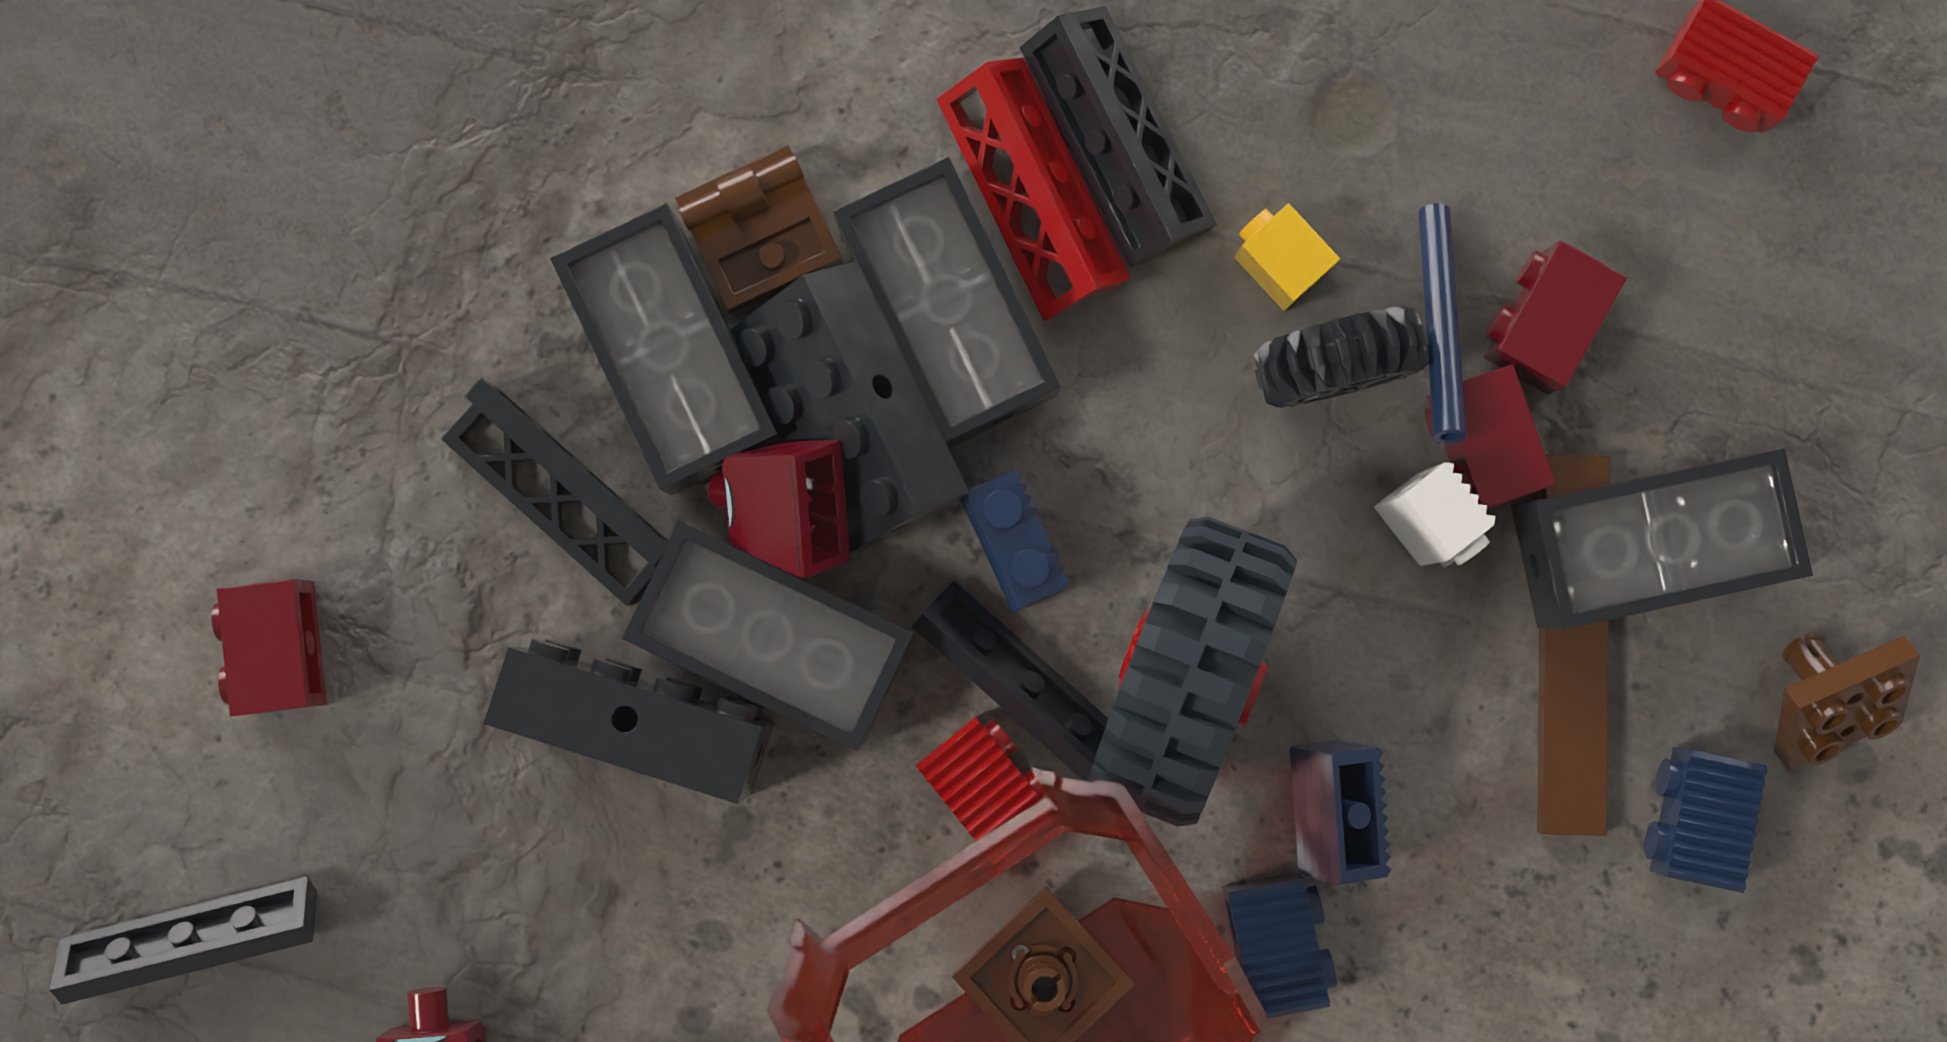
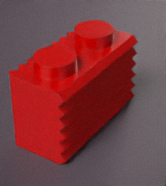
M1700 0L1688 12L1655 73L1658 77L1667 79V87L1675 95L1689 101L1696 102L1701 100L1709 102L1712 107L1720 108L1723 112V120L1732 127L1745 132L1757 131L1764 133L1781 122L1788 114L1789 108L1806 82L1807 76L1813 69V65L1819 59V55L1721 0Z
M974 716L916 764V767L984 853L990 858L992 863L998 867L1057 819L1049 805L1058 797L1034 768L1025 776L1009 757L1017 749V746L994 718L984 726L977 716Z

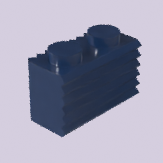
M1013 470L968 490L969 494L960 498L1012 613L1067 588L1070 580L1061 576L1064 567L1056 564L1059 555L1051 553L1053 543L1045 541L1048 532L1040 529L1043 520L1034 517L1037 508L1029 506L1032 497L1024 494L1026 485L1019 482L1021 473Z
M1339 740L1290 747L1299 874L1319 878V880L1332 882V884L1342 885L1385 878L1392 869L1386 865L1391 856L1385 852L1390 843L1384 839L1389 830L1383 826L1388 817L1382 813L1387 804L1381 800L1386 791L1380 787L1385 778L1379 774L1384 767L1379 761L1383 752L1378 747Z
M1673 747L1671 759L1665 758L1661 762L1656 778L1657 794L1663 797L1659 822L1653 821L1649 825L1645 836L1644 853L1647 859L1652 860L1650 872L1669 878L1743 893L1747 888L1745 880L1749 875L1750 854L1754 849L1753 840L1756 837L1757 816L1761 811L1760 802L1763 799L1764 778L1768 773L1767 765Z
M1291 872L1284 875L1264 877L1258 880L1222 886L1246 1010L1251 1019L1259 1021L1330 1007L1328 989L1337 987V977L1329 949L1320 950L1317 943L1315 925L1324 923V913L1316 885L1307 887L1304 877L1297 872Z

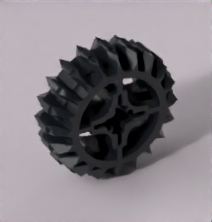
M1393 306L1382 310L1378 308L1369 312L1356 313L1351 316L1334 318L1324 323L1313 324L1310 327L1291 331L1287 335L1275 337L1272 341L1265 342L1254 354L1257 370L1254 371L1259 389H1263L1266 404L1279 408L1293 407L1370 389L1394 380L1406 378L1408 375L1416 374L1423 370L1430 362L1427 346L1430 344L1425 326L1421 324L1418 312L1415 309L1405 306Z

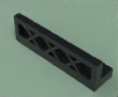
M1106 6L1058 15L1019 47L1130 267L1149 261L1174 243L1204 234L1217 226ZM1092 28L1103 49V54L1091 47L1083 30ZM1113 85L1125 93L1131 104V109L1119 102L1113 90ZM1142 140L1152 146L1159 159L1158 164L1147 157L1141 145ZM1170 195L1180 201L1190 220L1189 222L1181 224L1170 202Z
M480 377L464 395L472 405L442 436L441 440L623 604L630 606L648 586L669 540L502 390ZM486 416L503 431L504 454L479 455L463 439ZM515 443L526 453H515ZM536 461L550 474L551 495L526 497L519 491L516 484V462ZM505 462V477L489 463ZM561 484L572 494L561 495ZM582 502L596 515L597 537L573 539L569 536L562 526L561 503ZM551 504L552 519L536 505ZM607 526L618 536L607 537ZM627 543L648 562L627 586L609 572L608 544ZM597 545L598 561L582 546Z

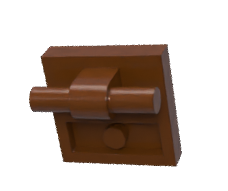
M789 145L675 197L681 217L687 229L691 231L730 314L785 289L804 274L828 269L843 262L841 254L804 178L801 167Z

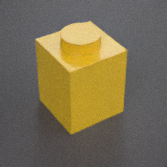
M1289 203L1275 216L1265 208L1251 220L1238 234L1245 243L1234 256L1284 312L1340 260L1339 256Z

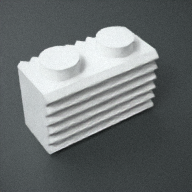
M1444 462L1416 473L1374 506L1375 510L1420 566L1440 563L1445 568L1453 562L1461 565L1479 553L1490 542L1484 533L1494 526L1495 516L1486 515L1487 505L1478 504L1479 495L1469 494L1470 484L1461 483L1462 474L1453 473L1454 463Z

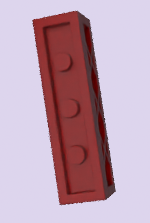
M1024 58L988 61L936 99L1043 321L1059 316L1090 296L1114 290L1131 280ZM976 91H978L987 109L983 130L971 125L961 102ZM996 148L1007 151L1014 165L1010 185L1000 182L992 168ZM1023 204L1034 207L1041 220L1038 241L1026 237L1019 221ZM1050 260L1062 264L1073 286V289L1057 299L1046 279Z

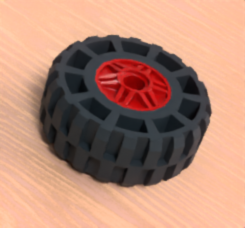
M1211 517L1188 520L1170 559L1153 604L1144 616L1141 617L1118 676L1120 678L1119 692L1109 716L1089 778L1090 784L1101 797L1176 827L1198 823L1237 724L1245 726L1268 664L1262 662L1297 564V559L1285 545Z

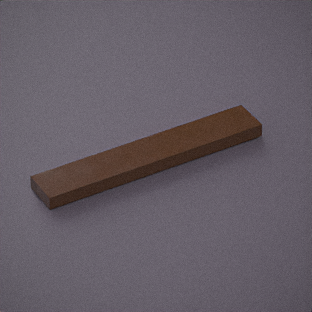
M1546 454L1556 485L1542 489L1540 499L1610 484V456ZM1609 510L1589 514L1582 535L1609 530ZM1609 571L1566 580L1567 586H1569V596L1608 589ZM1609 620L1565 630L1539 629L1537 832L1541 834L1607 836Z

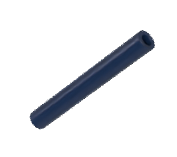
M1433 203L1425 205L1419 210L1426 332L1430 344L1427 346L1430 357L1428 365L1433 439L1436 442L1452 444L1463 441L1467 437L1451 211L1449 206L1445 204Z

